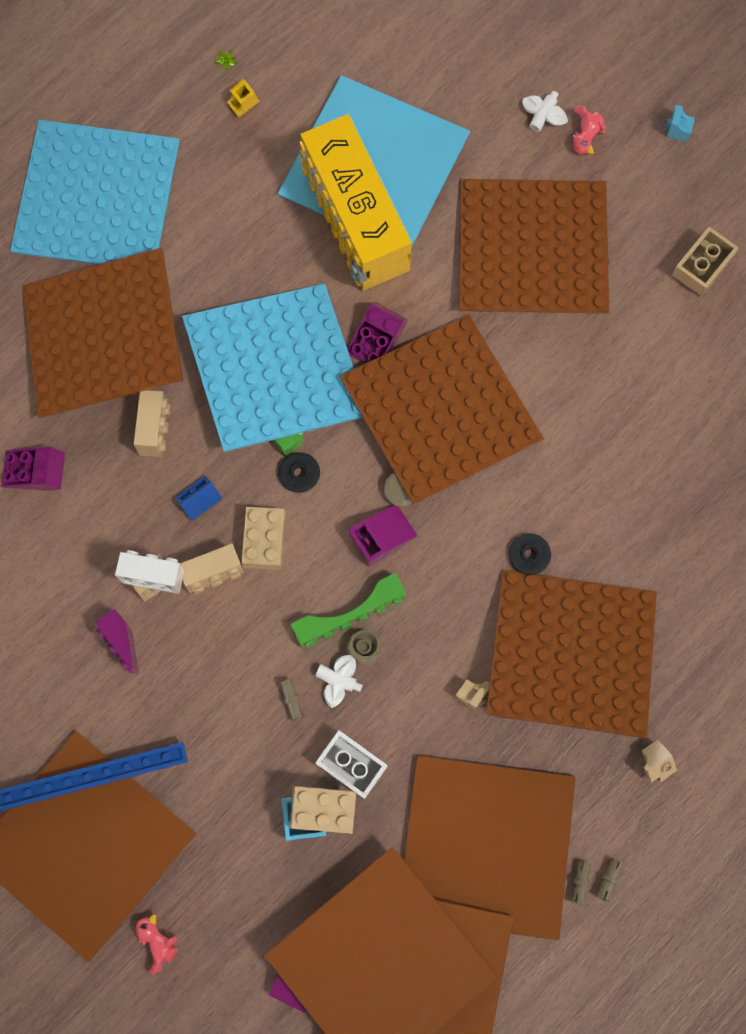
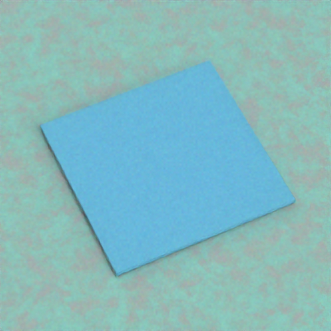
M341 75L313 128L349 114L413 246L470 131ZM299 153L278 195L323 215L325 212L323 207L320 208L317 204L316 192L311 191L308 184L309 178L308 176L305 177L301 170L300 158L302 157Z
M39 120L10 252L99 265L105 263V261H113L159 248L180 138Z
M325 284L182 316L223 452L363 418L340 379L341 375L354 368Z

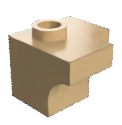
M467 679L455 698L473 711L476 708L481 709L487 700L484 696L489 691L490 683L485 681L482 684H474Z
M658 739L642 750L646 762L643 768L651 782L657 778L662 782L677 771L672 754Z

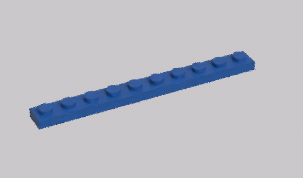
M182 742L1 789L0 811L188 763L185 745Z

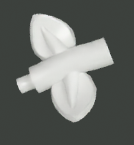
M552 91L544 100L539 96L523 98L522 104L524 109L528 113L534 114L529 125L533 131L540 132L545 120L554 126H561L568 122L565 112L560 107L555 106L558 102L556 98L559 95L556 91Z
M344 655L338 658L333 667L334 671L320 664L316 673L317 678L328 683L324 688L323 695L326 703L331 708L341 703L345 696V690L352 692L354 689L360 692L363 687L362 684L356 682L357 679L351 677L356 669V661L351 655Z

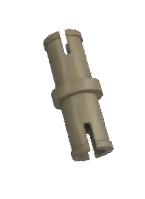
M292 679L280 682L285 697L284 703L288 706L291 720L304 717L298 702L299 696L295 693Z
M611 858L606 874L601 878L603 881L596 897L609 902L614 885L618 883L617 877L623 866L622 862Z
M578 862L576 879L573 881L575 887L572 903L585 905L586 890L590 885L588 882L590 863Z

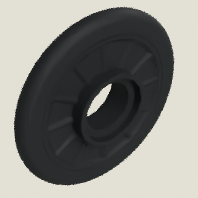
M293 453L281 462L278 472L279 479L282 485L289 491L295 493L307 492L317 484L320 477V467L317 461L309 454ZM297 468H302L305 471L302 477L294 475V471Z
M523 534L512 542L509 549V559L517 571L527 575H534L542 572L549 565L551 550L546 540L541 536ZM526 550H533L535 557L533 559L526 558Z

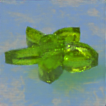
M219 51L220 58L215 61V64L223 63L225 70H227L229 65L236 64V60L232 57V51H228L226 54Z

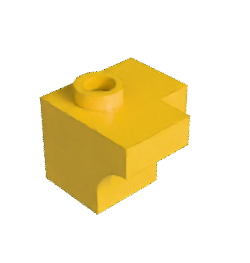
M244 79L229 89L232 96L227 103L238 117L260 102L255 92Z

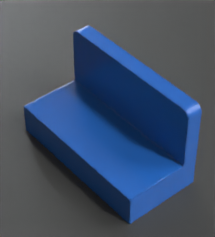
M206 476L174 497L190 520H194L222 500V497Z

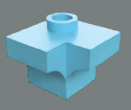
M675 106L672 118L668 119L665 129L668 130L667 137L688 142L695 118L686 115L683 111V106Z

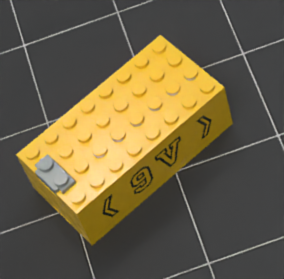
M349 114L301 133V141L299 142L301 148L299 152L302 157L300 158L301 170L303 175L309 178L308 184L311 191L316 192L317 204L320 208L323 207L325 213L323 215L326 222L332 226L331 232L334 239L338 238L340 252L347 257L346 263L356 285L361 286L362 290L365 291L409 272L412 242Z

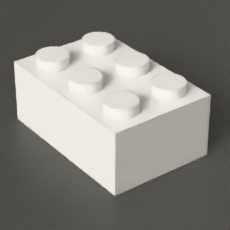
M127 550L126 553L120 552L115 576L121 583L176 594L180 593L184 570L181 564L177 563L178 560L173 558L161 560L158 559V556L146 554V557L140 556L138 552Z
M341 731L336 733L315 763L348 789L356 792L364 800L388 768L387 764Z

